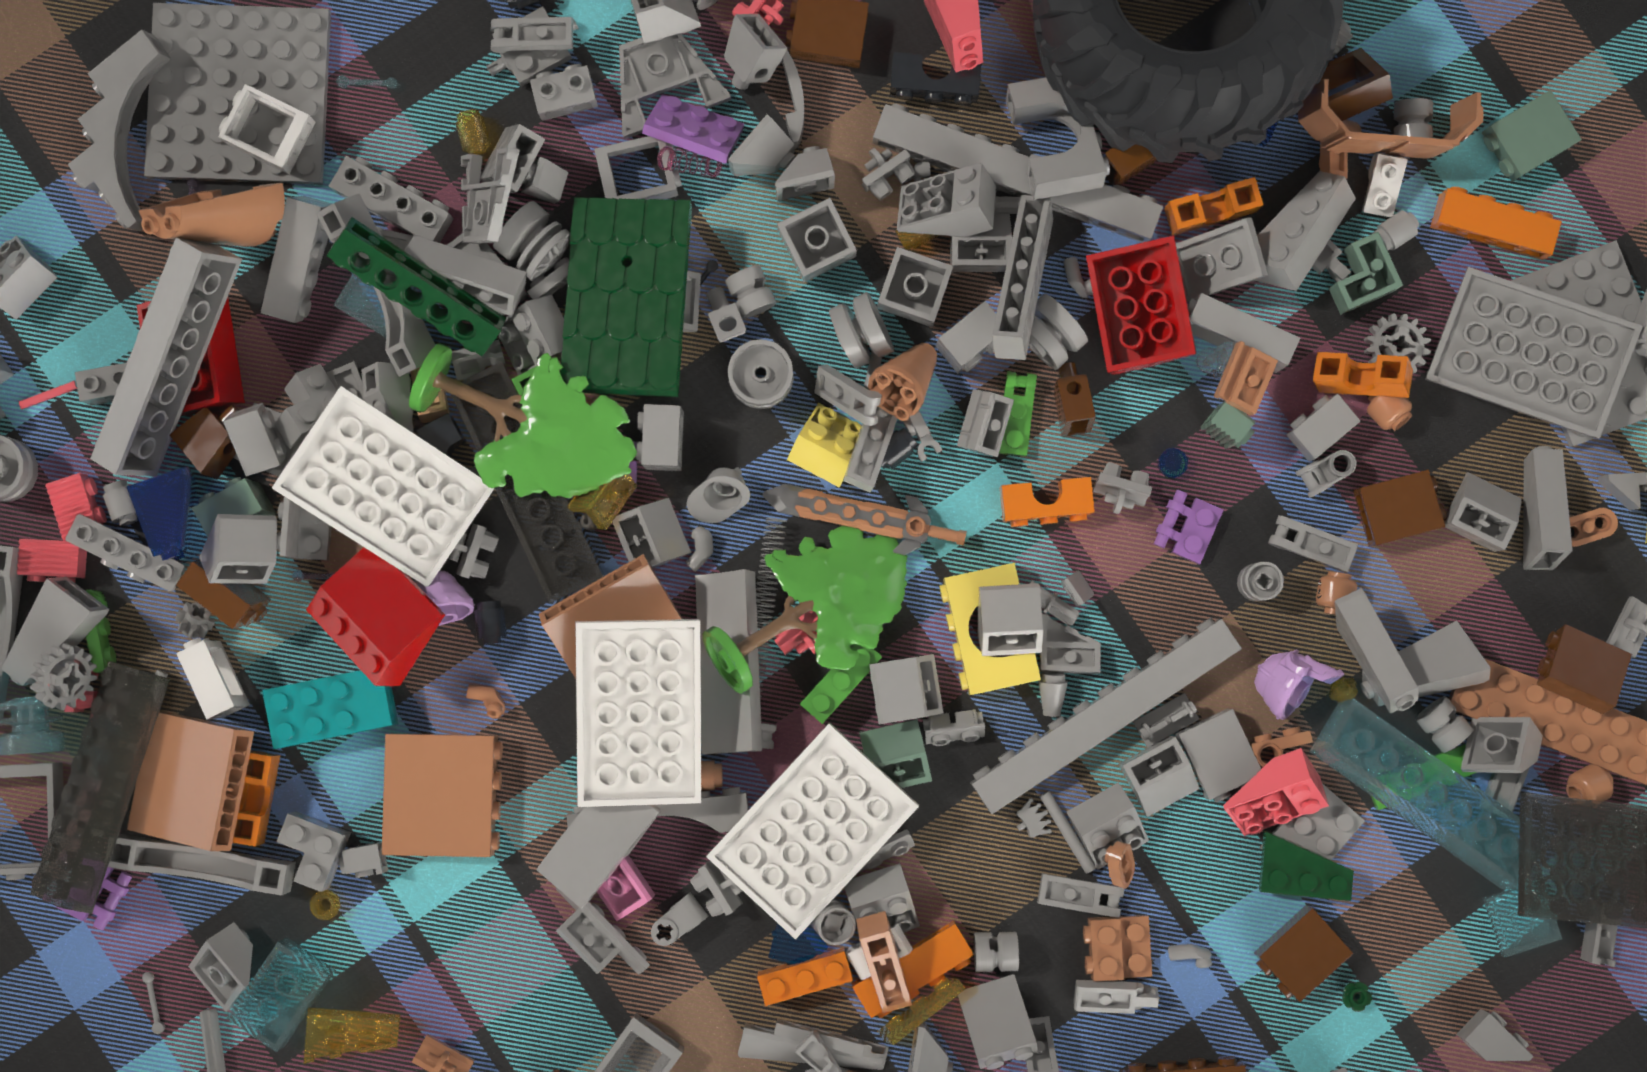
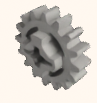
M1395 313L1388 316V321L1384 317L1377 320L1378 326L1373 325L1368 329L1373 336H1367L1364 339L1366 343L1370 344V347L1364 350V354H1372L1373 357L1368 363L1377 361V355H1381L1380 350L1384 355L1413 356L1410 363L1413 369L1412 374L1416 373V365L1421 367L1426 363L1422 356H1427L1431 352L1424 348L1425 344L1431 342L1430 338H1423L1422 336L1427 330L1426 327L1418 329L1416 327L1418 319L1416 318L1408 322L1407 314L1401 315L1399 320H1397ZM1394 327L1391 336H1381L1386 329ZM1396 340L1398 341V346L1402 347V350L1398 352L1396 351L1397 346L1392 345Z
M63 643L61 648L55 645L51 646V654L42 652L43 661L41 663L34 662L33 665L38 670L36 673L30 674V678L36 680V683L30 686L31 690L37 692L35 698L52 709L56 707L60 710H65L66 705L75 708L77 699L85 701V691H93L94 689L89 685L90 681L97 680V676L91 674V671L97 668L96 664L90 662L92 655L84 652V649L76 645L71 646L67 643Z

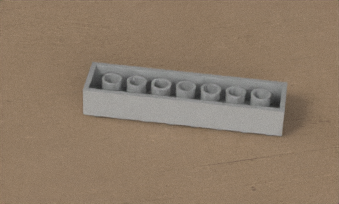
M176 237L170 249L164 270L159 277L157 288L148 306L141 329L137 334L133 350L127 360L121 381L117 386L109 412L105 417L104 425L95 443L91 460L115 475H158L172 439L169 435L176 429L242 258L217 244Z

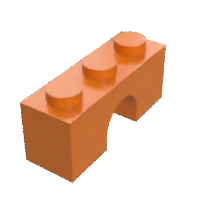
M1252 177L1228 184L1224 188L1210 194L1199 196L1196 193L1171 200L1164 210L1171 234L1175 236L1256 213L1263 206V201L1256 178Z
M1317 352L1313 381L1319 393L1409 398L1413 369L1408 356L1377 355V361L1374 363H1360L1350 359L1347 353Z
M1091 477L1060 480L1058 482V499L1050 505L1041 504L1034 498L1032 482L1001 485L999 489L1003 523L1010 522V527L1028 526V520L1040 519V525L1058 523L1059 517H1069L1070 522L1087 520V515L1094 513Z
M254 750L250 751L232 843L255 847L265 844L281 755Z
M845 947L818 954L816 957L793 965H787L786 963L758 971L757 975L765 1006L853 981Z

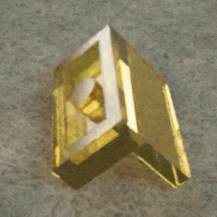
M625 474L607 484L601 485L598 490H591L587 494L574 496L567 507L571 512L587 513L598 529L607 530L636 489L637 484L629 474Z

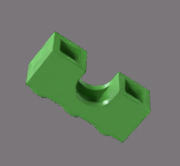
M853 644L851 649L857 651L860 655L856 660L855 666L848 670L831 669L800 705L823 724L869 673V664H875L882 658L874 649H867L858 644Z

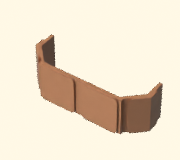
M1324 79L1314 85L1311 93L1302 101L1303 107L1298 111V122L1311 137L1321 142V148H1327L1328 151L1361 154L1382 152L1398 157L1424 159L1433 158L1460 145L1461 141L1465 140L1483 123L1481 93L1476 92L1450 105V131L1442 139L1351 132L1328 106L1329 79Z

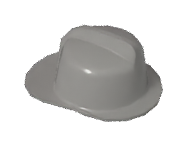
M736 467L735 469L718 468L713 470L707 479L688 496L687 508L689 513L701 522L717 523L729 518L749 502L751 494L742 477L741 469Z

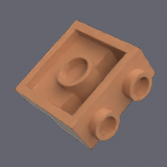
M1148 915L1120 916V918H1088V926H1083L1084 944H1089L1090 956H1085L1086 974H1091L1093 981L1152 977Z

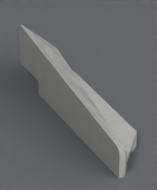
M777 1018L774 1030L745 1023L738 1056L740 1058L807 1063L795 1051L797 1046L815 1029L839 1066L882 1070L885 1066L889 1046Z

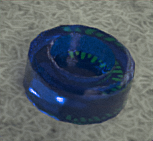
M1167 449L1158 458V469L1165 477H1179L1187 470L1188 458L1180 449Z

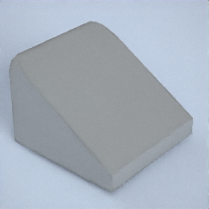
M1076 571L1061 581V585L1075 606L1084 604L1094 596L1093 590L1080 571Z

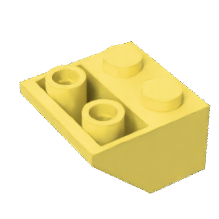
M818 403L799 433L787 460L840 487L861 425Z

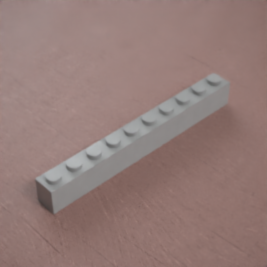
M885 104L873 135L872 144L885 149L889 148V150L896 153H901L906 149L912 159L920 162H929L931 166L948 172L982 162L995 183L997 190L1013 196H1033L1027 177L1029 159L1041 156L1031 154L1028 157L1020 154L1019 149L1014 146L1003 144L1001 147L991 143L992 140L984 135L975 134V136L963 133L964 129L957 125L948 124L944 126L936 123L937 120L932 116L926 114L917 116L909 113V109L902 105L892 104L890 106ZM1104 184L1103 188L1051 197L1052 210L1141 243L1151 240L1163 206L1157 204L1158 201L1153 197L1147 195L1137 197L1129 194L1130 190L1120 185L1110 187Z
M1212 618L1203 621L1196 626L1198 629L1197 633L1191 637H1188L1187 634L1179 637L1171 643L1174 648L1164 654L1162 650L1158 651L1147 659L1149 663L1141 670L1134 667L1122 675L1124 681L1114 687L1110 683L1097 692L1099 697L1091 703L1086 699L1072 709L1074 714L1067 719L1060 716L1049 723L1047 726L1050 730L1040 736L1038 732L1034 733L1023 741L1025 745L1017 752L1010 749L998 757L1000 763L990 769L986 765L973 774L975 780L970 783L991 814L995 813L1240 651L1242 648L1222 619L1213 621Z

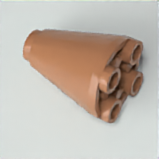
M920 343L874 370L869 377L868 389L877 391L882 395L881 403L877 407L882 408L901 421L908 420L910 416L918 412L924 403L937 361V352L930 344Z

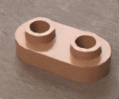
M1598 508L1569 517L1570 527L1575 531L1574 536L1571 538L1572 547L1611 536L1618 526L1615 513L1607 508ZM1597 518L1601 519L1603 523L1600 529L1595 525Z
M1117 841L1113 846L1110 845L1105 854V862L1108 863L1109 877L1112 880V884L1126 889L1134 875L1135 861L1131 845Z

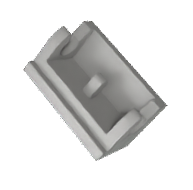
M1589 900L1580 959L1593 964H1605L1615 967L1616 961L1613 960L1619 916L1620 913L1624 912L1623 906Z

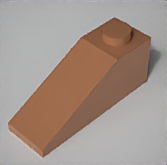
M886 911L856 919L860 943L882 1012L886 1013L912 1006Z

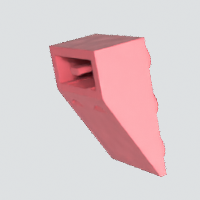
M1302 748L1270 760L1223 806L1242 834L1246 836L1248 834L1260 833L1263 829L1277 824H1286L1291 819L1305 814H1314L1329 805L1320 775Z

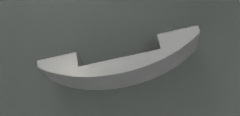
M787 50L780 63L783 65L795 112L785 114L790 139L795 144V149L800 146L804 130V96L797 68Z

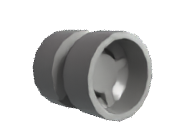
M1423 98L1396 101L1394 103V120L1398 122V125L1394 127L1393 135L1433 138V126L1428 124L1433 119V101Z
M760 265L740 270L725 280L731 296L738 298L736 306L742 319L754 317L777 304L771 289L764 286L766 278Z
M1258 562L1247 565L1240 571L1237 578L1239 592L1250 601H1266L1275 598L1281 592L1284 583L1281 570L1270 562Z
M1446 696L1440 697L1429 704L1415 718V721L1425 733L1433 734L1432 741L1442 753H1446L1461 744L1473 731V727L1463 716H1456L1457 709Z
M835 897L810 925L824 942L830 945H841L853 936L856 922L852 913Z
M1016 931L999 932L997 937H994L991 932L974 933L975 972H992L995 967H998L1001 972L1018 971L1019 948Z

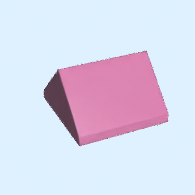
M629 855L621 861L609 879L597 891L616 921L649 902L655 896V893Z

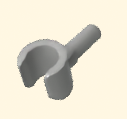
M918 162L915 164L913 169L915 172L914 182L920 181L921 178H930L929 162Z

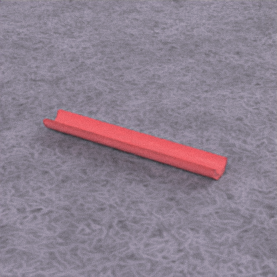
M75 380L19 401V406L23 410L77 389Z

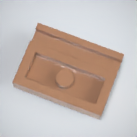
M1242 341L1237 342L1214 397L1223 399L1225 403L1250 416L1255 415L1278 360L1254 347L1246 346Z

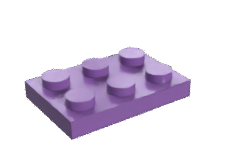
M662 94L644 123L642 134L726 164L742 135L744 123L738 122L732 117L708 111L704 107L680 101L676 97Z

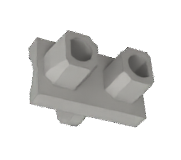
M875 148L871 149L869 154L872 159L864 164L868 172L875 167L878 168L862 178L863 183L861 186L866 192L870 190L881 201L893 192V189L886 181L888 177L895 174L902 185L914 179L915 172L910 164L911 156L905 149L885 162L893 156L889 148L882 153H879Z
M1108 462L1103 472H1100L1094 484L1093 492L1105 495L1104 501L1114 504L1113 513L1116 514L1120 513L1122 507L1133 509L1134 504L1144 507L1152 491V487L1148 486L1149 474L1142 471H1133L1130 480L1120 478L1122 467Z
M473 524L466 545L464 546L467 534L464 533L451 552L449 559L458 562L461 551H463L455 574L468 579L470 576L485 578L489 563L476 559L479 548L494 552L499 538L486 531L485 527Z
M1630 596L1606 643L1631 653V658H1635L1647 636V604Z
M711 861L698 869L699 872L690 880L695 890L699 893L706 888H709L714 897L706 902V908L712 917L723 913L727 916L743 904L738 896L743 890Z

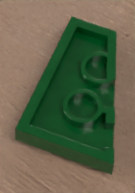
M1264 831L1259 881L1260 892L1351 901L1353 870Z

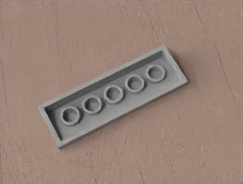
M742 569L695 575L697 619L700 620L702 754L762 751L758 648L744 656L753 677V686L740 694L735 692L726 683L713 665L706 651L702 636L704 631L712 626H716L725 631L734 643L737 644L758 631L755 572Z

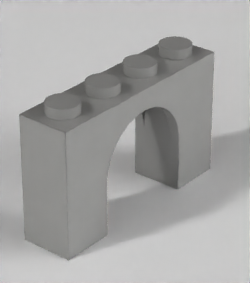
M1046 77L1008 84L1006 103L1013 125L1038 120H1055L1068 126L1077 138V143L1066 152L1029 159L1027 177L1033 199L1037 200L1103 188L1105 177L1109 175L1110 169L1107 157H1102V140L1100 133L1095 132L1094 124L1081 126L1069 113L1060 92L1052 89Z

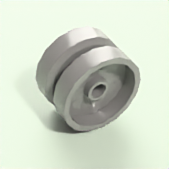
M868 292L853 298V309L856 318L851 309L844 303L829 309L830 318L839 343L856 369L870 363L871 354L867 343L873 353L880 358L894 352L893 343L885 323Z
M1043 294L1037 300L1028 347L1045 364L1054 370H1058L1068 360L1067 350L1077 352L1088 342V338L1078 322L1059 302L1051 296Z
M764 339L751 340L738 347L731 356L728 366V378L731 389L737 399L746 406L756 409L772 408L783 402L791 392L794 381L792 361L787 352L777 343ZM763 369L764 373L767 372L764 378H757V370Z
M0 435V502H13L24 497L34 487L38 477V462L34 452L25 443Z

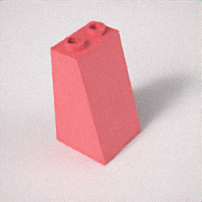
M924 0L955 72L970 70L983 63L978 0Z

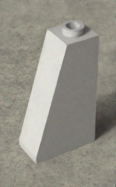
M1539 446L1532 449L1524 459V570H1554L1573 551L1563 449Z
M66 576L46 578L1 669L11 676V680L16 684L26 686L36 683L35 679L30 678V674L36 673L38 670L33 665L34 662L41 663L43 661L41 653L51 654V646L55 645L61 648L63 643L77 646L107 615L109 608Z
M1360 588L1335 600L1337 630L1390 714L1397 710L1404 711L1412 707L1418 701V687L1364 590Z
M1458 621L1398 651L1418 687V697L1484 683L1490 678L1491 667ZM1362 671V683L1360 686L1368 699L1373 698L1378 706L1385 705L1365 672Z

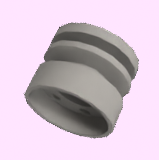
M535 201L528 202L522 206L506 222L498 242L493 244V247L508 261H512L520 256L516 267L519 270L526 271V277L532 282L547 273L559 262L570 244L571 234L567 229L561 230L562 226L557 221L545 227L549 220V214Z

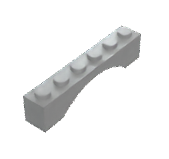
M360 193L335 202L316 213L330 241L333 243L351 217L380 235ZM358 252L361 257L370 259L365 253ZM384 269L387 274L396 276L393 271ZM374 287L385 319V351L400 377L421 367L429 352L434 348L435 343L423 319L414 316L408 308L400 303L389 300L383 292Z
M0 546V726L3 725L9 675L1 668L14 644L23 575L17 574L19 548Z
M740 787L722 789V794L712 796L710 791H701V803L655 805L661 810L658 816L691 818L712 827L720 833L729 832L749 810L747 791L740 792ZM575 806L573 807L574 812L566 815L568 827L584 807Z
M120 833L108 836L103 861L104 867L199 878L276 895H284L291 892L296 862L231 851H208L180 843Z

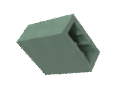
M1551 90L1493 123L1482 132L1486 147L1489 151L1495 153L1500 161L1499 168L1506 177H1509L1512 182L1582 140Z

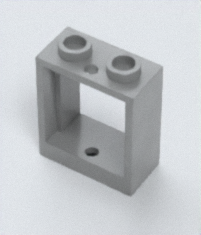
M647 136L594 149L605 198L648 200L668 199L678 196L677 187L682 186L678 169L672 170L670 159L675 158L672 144ZM659 146L668 184L618 196L609 157Z

